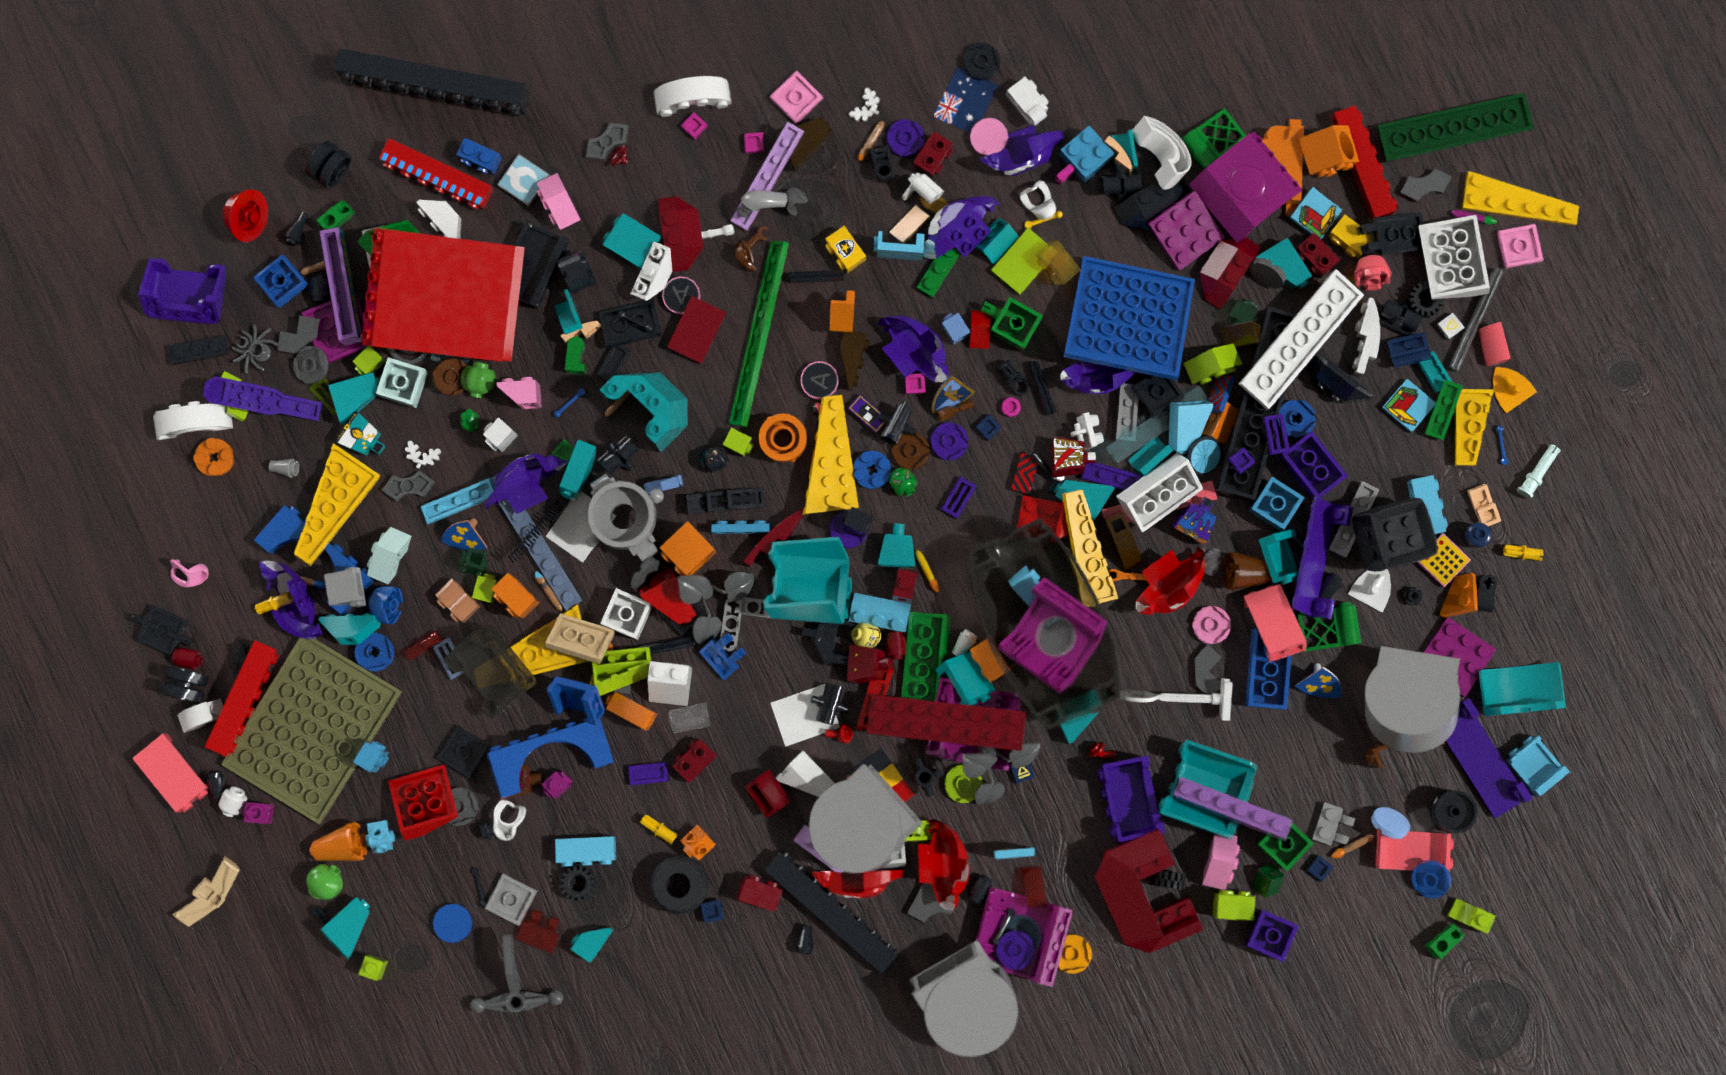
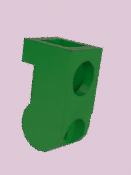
M342 200L324 213L317 222L323 230L340 228L354 215L355 211Z
M572 337L568 341L565 363L566 373L586 375V366L582 364V354L585 352L586 345L580 337Z
M1451 923L1424 947L1435 959H1442L1464 937V934L1454 923Z

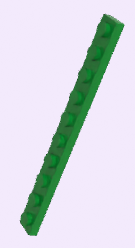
M771 241L730 416L729 424L733 426L747 427L789 246V243L785 241Z

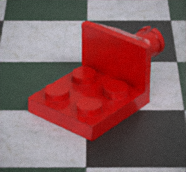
M1023 495L1016 534L1055 542L1069 535L1064 502L1058 503Z

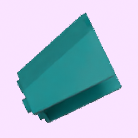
M660 372L628 373L613 376L600 391L610 403L612 400L620 398L629 390L655 416L647 424L646 434L654 442L657 449L662 452L688 426V399Z
M831 537L772 542V548L769 550V560L773 562L776 568L775 576L772 578L774 589L773 593L767 595L766 599L763 600V608L767 611L770 618L844 623V619L850 616L852 578L848 576L849 557L840 538Z
M1186 739L1185 743H1181L1178 754H1181L1182 762L1176 766L1175 774L1177 776L1175 782H1171L1168 790L1170 796L1167 795L1166 798H1162L1160 801V814L1232 840L1235 830L1240 824L1175 799L1174 792L1180 777H1183L1248 803L1254 786L1253 779L1257 766L1253 762Z

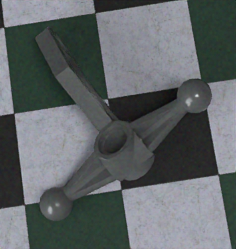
M512 934L503 935L505 975L510 993L499 995L487 1001L475 998L471 1001L470 1008L474 1013H481L484 1009L507 1013L528 1011L545 1003H550L553 1006L560 1005L563 1001V995L558 990L551 991L549 995L521 991L520 979L515 964ZM513 997L521 999L520 1007H515L512 1004Z

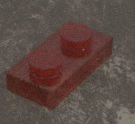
M1041 867L1022 869L1027 909L1047 906Z

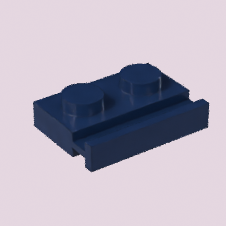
M1425 332L1387 341L1394 368L1432 359Z

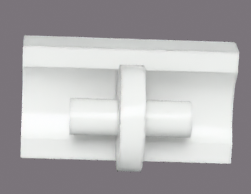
M1088 412L1076 417L1077 423L1074 424L1075 431L1071 432V437L1077 436L1078 441H1083L1084 450H1089L1104 442L1102 433H1094L1093 427L1099 425L1098 415H1089Z

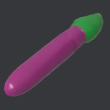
M1461 210L1450 212L1452 216L1457 218L1476 215L1478 222H1483L1487 225L1497 223V220L1490 216Z

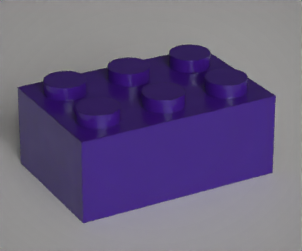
M1313 431L1290 448V452L1279 456V459L1312 500H1314V497L1321 498L1348 477Z

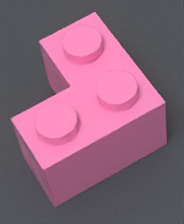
M557 173L537 182L540 189L537 193L545 209H550L551 214H549L553 225L557 223L561 230L580 220Z
M1213 834L1209 846V857L1203 871L1202 885L1225 890L1227 884L1232 882V871L1237 869L1239 861L1236 858L1240 845L1237 844V836H1233L1232 840Z

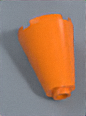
M357 822L349 823L313 841L310 846V855L319 861L364 860L363 855L367 853L365 834L360 833L359 829L361 826Z

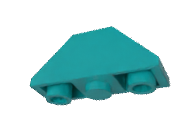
M369 613L359 616L353 614H346L345 616L329 614L326 617H319L322 625L341 645H360L381 625L376 620L375 615H370Z

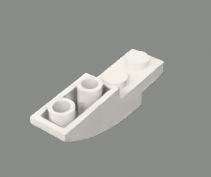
M1369 298L1366 302L1362 303L1360 313L1363 314L1361 320H1358L1355 326V331H1357L1356 337L1363 339L1359 341L1357 351H1359L1358 359L1355 358L1352 369H1354L1353 375L1358 377L1364 375L1368 360L1374 361L1377 358L1379 349L1380 322L1373 298Z

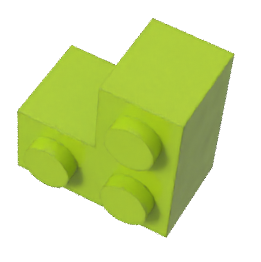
M1233 343L1212 348L1185 362L1184 365L1192 384L1200 382L1203 385L1212 381L1211 377L1213 376L1217 378L1237 371L1236 367L1242 365V362Z
M1219 890V893H1214L1213 917L1233 920H1254L1255 897L1250 896V892L1239 891L1238 895H1234V891Z

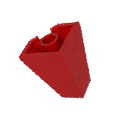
M672 567L653 576L648 587L644 585L639 589L640 595L645 601L679 625L691 622L696 616L692 604H686L680 598L677 576Z

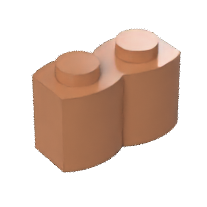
M452 578L435 594L438 598L436 602L444 609L447 607L451 611L450 616L456 622L461 621L465 623L481 607Z

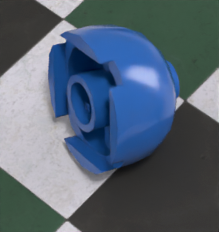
M394 586L377 588L367 600L370 615H375L376 620L380 623L395 624L401 614V611L397 610L399 603L403 604L402 592Z

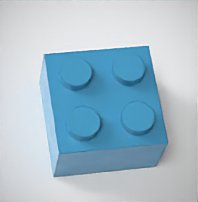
M1088 126L1061 149L1059 156L1067 165L1071 163L1075 167L1074 173L1085 183L1112 160L1114 152Z
M1271 477L1248 512L1281 532L1286 528L1305 497Z

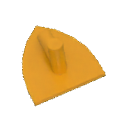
M1495 367L1493 390L1499 405L1505 413H1508L1537 392L1532 384L1518 372L1508 368Z

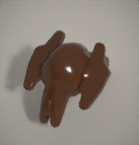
M766 226L759 227L755 235L747 243L744 240L741 241L740 245L735 243V257L737 261L741 263L742 267L744 266L752 272L757 269L752 265L754 260L751 248L758 241L768 240L767 237H763L761 234L762 231L769 230Z

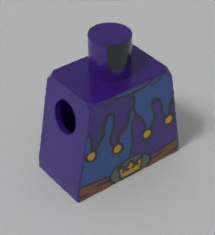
M1204 497L1199 506L1192 502L1189 503L1174 521L1172 527L1206 546L1217 516L1209 512L1214 501Z

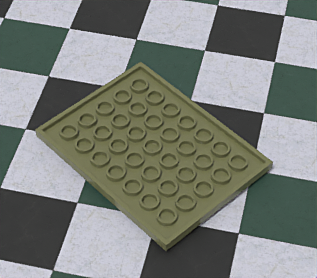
M299 638L245 725L246 728L243 735L237 738L235 743L238 745L234 754L225 757L221 765L321 825L356 769L357 764L353 761L365 742L373 741L403 691L319 640Z

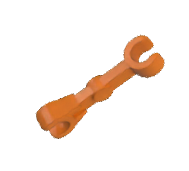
M1116 569L1109 570V572L1117 574V577L1112 579L1113 582L1123 579L1147 581L1144 574L1124 573Z

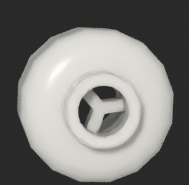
M238 787L224 790L218 803L224 815L233 817L242 813L243 806L247 802L245 791Z

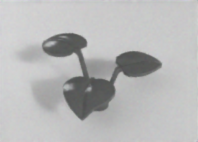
M739 571L730 574L724 581L725 590L715 587L714 584L710 585L709 580L704 576L687 575L677 578L681 600L686 604H694L701 600L707 613V617L700 616L693 624V637L698 644H705L719 635L722 629L721 620L717 616L711 617L705 599H709L712 596L713 590L722 594L727 593V598L730 601L743 599L753 586V573Z
M1039 741L1036 743H1023L1022 751L1011 750L1009 758L1003 755L999 749L995 750L994 748L978 747L979 754L962 755L963 772L967 777H979L986 770L988 771L990 784L980 785L975 792V801L978 805L995 802L1005 792V787L1002 783H994L990 768L997 761L998 755L1006 762H1011L1013 768L1027 766L1039 753Z

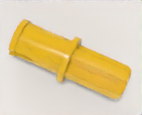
M1506 544L1503 548V555L1517 557L1521 560L1541 561L1542 557L1540 556H1543V549L1528 548L1526 545L1521 547Z
M289 591L279 596H271L269 600L255 605L256 613L263 614L271 610H278L284 605L293 603V596Z
M644 815L640 821L643 826L655 833L654 836L661 837L670 845L678 835L664 826L663 822L660 824L648 815Z

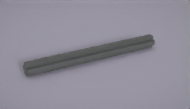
M1497 267L1492 269L1488 278L1489 294L1480 296L1450 362L1449 369L1456 372L1459 371L1503 274L1502 269Z

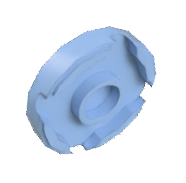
M1387 807L1377 808L1372 815L1371 821L1374 827L1381 829V833L1387 837L1401 839L1410 830L1408 820L1394 809Z

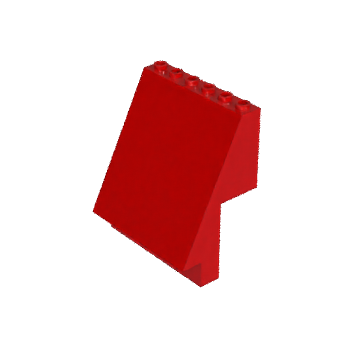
M380 228L374 229L372 235L373 247L370 255L371 266L368 274L369 284L366 293V311L364 312V330L361 335L363 345L512 362L525 247Z

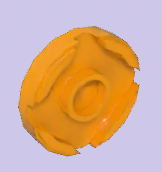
M1076 934L1066 935L1058 967L1067 973H1079L1089 965L1092 959V950L1089 943L1083 937Z

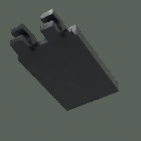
M1421 212L1376 217L1371 219L1368 224L1356 228L1358 236L1371 233L1373 241L1361 246L1362 254L1375 252L1378 256L1423 251L1418 225H1424Z

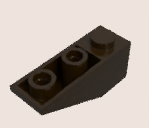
M854 330L853 332H844L840 344L849 391H852L853 387L857 388L860 376H857L858 369L863 368L865 358H862L863 351L868 350L870 340H867V334Z
M1118 511L1103 518L1125 571L1143 564L1124 513Z

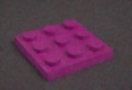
M1194 190L1147 223L1179 271L1225 238Z
M354 291L362 332L364 330V311L357 293ZM332 300L302 312L303 316L319 319L317 338L313 340L314 346L321 348L326 354L328 364L362 351L368 346L363 345L362 342L344 346L338 340Z
M1446 617L1423 653L1460 659L1457 673L1459 675L1458 685L1460 695L1466 697L1479 677V670L1485 668L1496 648L1449 617Z

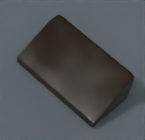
M1255 321L1228 325L1221 328L1225 345L1234 343L1235 348L1260 343L1261 325Z

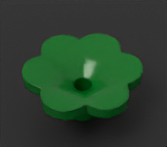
M466 409L465 412L461 413L460 424L464 429H467L469 433H473L475 429L479 428L477 413H473L471 409Z

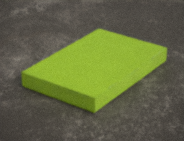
M1027 228L993 267L991 272L1018 295H1021L1055 256L1057 251Z

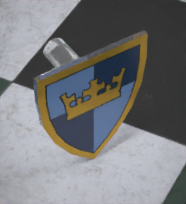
M953 375L948 376V379L939 387L934 396L932 413H937V410L948 405L955 407L963 403L975 391Z

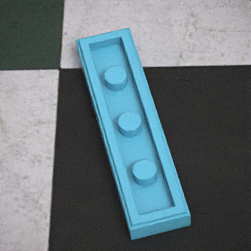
M488 478L420 506L426 523L432 524L485 502L495 490L492 479Z

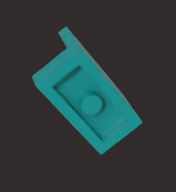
M1132 129L1128 130L1126 134L1112 135L1111 137L1127 154L1132 164V172L1136 171L1138 163Z
M999 217L989 227L991 232L975 247L978 251L985 254L992 264H995L1019 239V236L1010 224Z
M568 289L564 290L568 301L555 305L565 335L583 328Z
M1155 436L1134 454L1128 462L1139 475H1142L1141 477H1144L1173 450L1169 445L1165 446Z

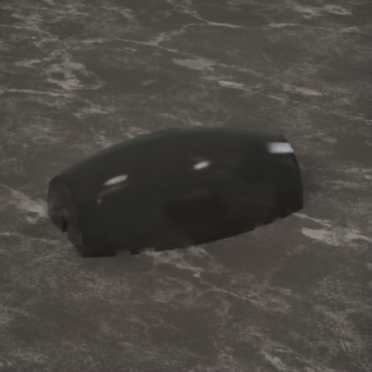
M1039 518L1011 531V535L1006 538L998 537L969 551L970 569L980 620L990 647L1003 673L1033 715L1048 730H1053L1091 716L1115 704L1122 696L1116 649L1101 603L1088 577L1073 554L1053 530ZM1025 566L1030 571L1034 569L1041 577L1038 579L1039 581L1046 578L1107 621L1102 639L1072 685L1070 687L1067 686L1061 693L1054 690L998 649L999 644L1015 630L1029 608L1024 600L1013 590L1008 581ZM1058 618L1049 627L1044 624L1040 632L1041 645L1048 653L1053 655L1066 653L1074 642L1072 626L1061 618Z

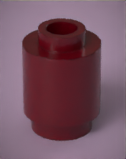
M903 632L888 633V638H886L887 656H891L892 660L903 659V655H906V642Z
M186 648L175 649L172 663L178 667L196 670L198 667H201L203 656L200 651Z

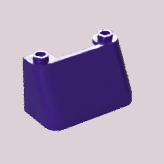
M149 258L138 294L144 313L155 319L217 324L220 321L226 269L225 266L214 264L207 268V273L171 270L170 265L165 260Z

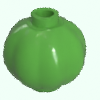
M473 362V366L468 365L461 372V385L470 392V396L481 398L482 394L489 393L495 387L496 375L492 369H488L489 364Z
M326 864L314 867L307 875L310 895L316 899L323 900L332 899L337 896L343 887L340 869L335 865L329 866Z

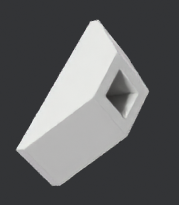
M418 200L416 202L420 206L418 211L424 218L428 216L432 220L430 224L437 232L441 230L444 233L443 237L460 239L461 218L446 201Z
M653 242L630 294L647 301L665 288L672 273L671 249L669 247Z

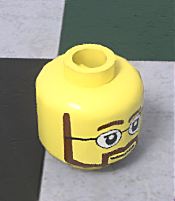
M862 622L858 623L852 630V639L855 645L874 648L880 642L881 633L878 627Z

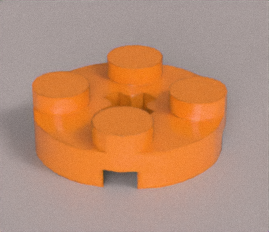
M209 438L197 447L194 462L203 474L212 477L222 476L229 472L234 464L233 450L225 441ZM218 453L217 458L219 460L211 462L210 455Z

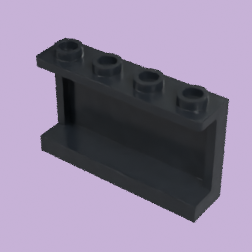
M526 220L525 224H521L518 230L519 237L517 241L512 243V246L525 247L519 302L539 310L559 267L557 260L564 256L570 241L563 235L558 236Z

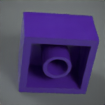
M1259 909L1244 945L1284 962L1299 926Z

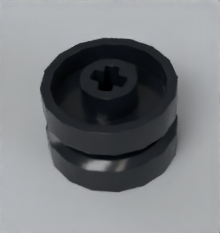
M324 141L316 148L308 160L305 174L314 181L319 179L320 185L327 190H331L346 175L352 162V156L344 150L338 151L337 145L331 141Z
M167 666L164 675L176 681L175 683L162 682L160 692L185 701L202 702L204 692L193 688V686H207L209 676Z
M1459 790L1439 793L1432 800L1429 809L1430 818L1434 825L1441 831L1448 833H1462L1469 830L1475 824L1478 816L1477 804L1474 799L1466 792Z

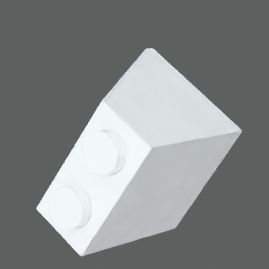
M650 661L648 675L649 702L688 706L692 667Z

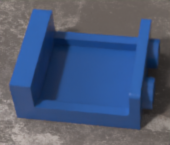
M557 676L548 686L547 692L555 714L560 715L564 708H570L585 712L590 724H598L605 709L597 686Z

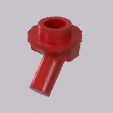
M843 724L839 726V731L826 729L825 737L838 738L840 743H849L853 737V731L849 725Z
M1094 742L1089 747L1088 755L1090 757H1099L1101 759L1116 758L1115 751H1104L1105 744L1103 742Z

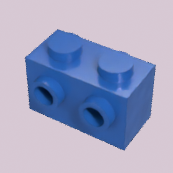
M464 138L456 154L460 159V163L468 167L472 165L479 172L486 175L488 173L494 175L502 160L499 153L467 138Z

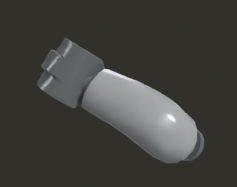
M798 188L788 189L785 193L754 190L742 196L741 207L737 209V212L742 217L748 218L750 216L749 213L759 209L786 206L788 212L796 216L798 212L794 204L806 203L808 200L806 195Z

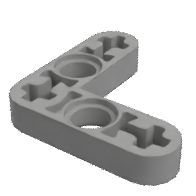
M744 597L736 601L739 604V607L735 608V614L739 613L738 617L734 615L727 616V612L731 613L732 611L729 603L733 601L726 600L720 639L727 635H724V631L736 632V636L731 635L734 638L732 640L734 645H730V648L725 646L723 648L725 651L731 652L737 647L742 615L774 619L770 618L767 611L763 610L764 614H760L762 610L761 603H763L762 599ZM751 602H756L759 606L755 613L748 611L747 607ZM730 618L735 619L737 622V626L734 629L726 627V621Z

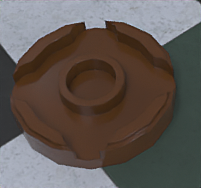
M447 357L440 360L432 371V380L435 387L441 393L447 395L462 393L465 389L461 385L460 376L467 365L456 357Z
M915 432L913 436L906 433L905 435L902 434L897 445L892 447V456L896 464L903 469L909 470L922 467L928 460L930 453L929 443L925 437Z

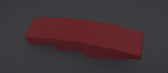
M803 509L787 517L769 531L743 562L751 567L761 552L767 556L769 555L772 542H777L778 540L787 541L803 518Z

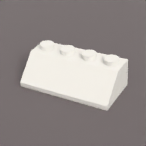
M1176 453L1116 497L1125 513L1143 533L1203 490V487L1189 460Z

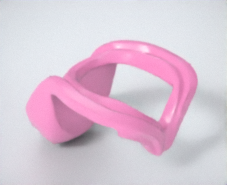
M170 560L173 566L171 569V579L181 587L197 586L203 583L209 575L208 568L204 564H197L190 569H186L180 564V560ZM177 568L187 576V581L175 576Z

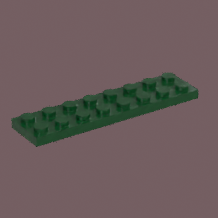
M1525 93L1377 125L1385 163L1524 133L1534 129Z

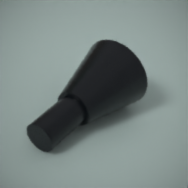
M301 212L297 222L283 235L287 244L291 246L301 244L304 223L308 217L307 213Z

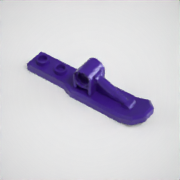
M213 377L205 382L203 396L211 404L266 415L283 414L319 421L322 402L284 395L274 388L227 378Z

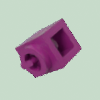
M561 769L552 774L542 784L544 787L543 792L550 799L552 797L558 799L572 786L571 783L573 781Z
M246 802V806H243L242 809L244 822L272 824L274 804Z

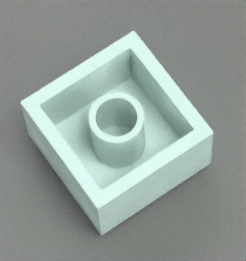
M388 357L376 394L382 398L417 408L428 372L424 368Z

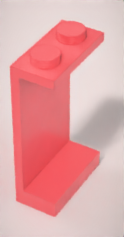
M1281 584L1270 585L1263 590L1252 591L1244 596V606L1249 608L1265 644L1269 662L1306 650V639Z
M162 734L132 759L173 810L185 813L192 808V803L196 799L201 800L208 794L207 790L209 787L208 784L203 783L171 743L173 739L169 734Z
M1377 829V869L1413 871L1417 864L1422 861L1434 860L1443 864L1450 873V869L1453 867V858L1450 857V850H1453L1454 840L1451 838V834L1409 831L1403 838L1394 839L1381 833L1382 830Z

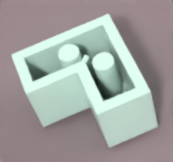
M392 527L386 533L383 532L379 541H375L371 548L373 555L367 563L369 568L367 576L389 584L396 575L400 559L408 551L411 535Z

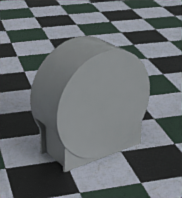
M1381 646L1378 664L1370 674L1365 689V717L1373 735L1386 746L1408 753L1428 751L1444 743L1453 733L1458 721L1460 690L1458 685L1459 675L1457 673L1460 659Z
M863 764L847 780L832 785L820 795L811 812L809 830L814 848L826 863L844 872L862 873L878 870L893 861L901 851L906 838L923 822L872 765L867 767Z
M978 940L910 979L916 989L913 995L924 1011L928 1031L938 1045L945 1050L961 1056H979L997 1049L1012 1034L1017 1022L1018 1005L1011 981L1004 969L988 958Z

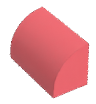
M1501 322L1477 330L1486 366L1505 363L1511 359Z

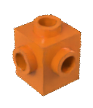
M698 825L680 840L685 846L683 848L685 853L689 857L695 856L698 860L716 845Z

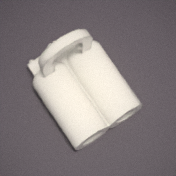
M916 173L908 178L911 185L903 194L902 199H908L916 191L931 204L934 200L936 201L941 197L944 190L926 174Z

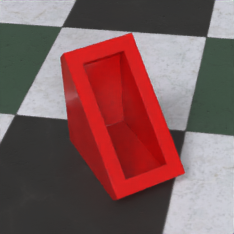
M976 310L971 311L970 348L989 349L991 317Z

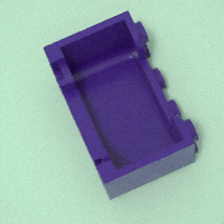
M1149 755L1103 764L1097 770L1098 779L1103 781L1104 786L1101 789L1102 798L1107 800L1108 805L1105 808L1106 817L1111 819L1112 824L1109 827L1110 836L1117 842L1138 838L1158 828L1161 833H1165L1164 825L1158 819L1161 816L1156 803L1151 779L1152 774L1151 771H1148L1150 765Z

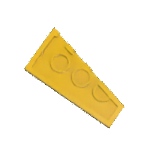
M1462 389L1454 410L1455 466L1476 465L1482 435L1485 430V422L1494 393L1492 389Z

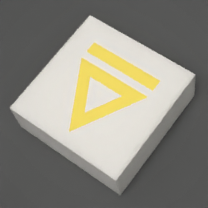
M1454 313L1437 324L1448 340L1465 328Z

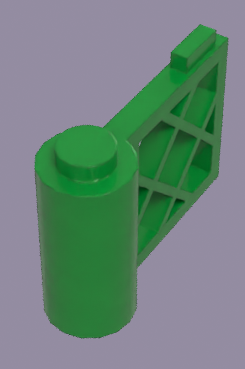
M1224 108L1198 128L1190 131L1181 140L1200 167L1205 170L1246 135ZM1222 115L1228 121L1227 127L1217 125L1218 118ZM1205 127L1214 128L1213 137L1206 136L1202 130ZM1217 129L1227 131L1226 139L1216 138ZM1230 131L1236 132L1240 139L1237 141L1229 140ZM1215 142L1225 143V149L1221 153L1215 148Z
M1351 602L1340 603V607L1333 608L1334 621L1330 627L1320 621L1321 618H1313L1316 620V623L1311 630L1303 625L1302 617L1308 616L1303 613L1297 614L1299 626L1305 639L1311 633L1320 640L1314 647L1307 648L1306 644L1304 652L1362 643L1356 606L1351 605ZM1318 622L1328 629L1322 638L1312 632ZM1334 624H1335V629H1336V631H1334L1333 629H1331ZM1304 629L1308 631V634L1306 636ZM1329 631H1332L1337 635L1338 643L1329 644L1323 639ZM1321 641L1326 644V645H1321V646H1319V644L1321 643Z

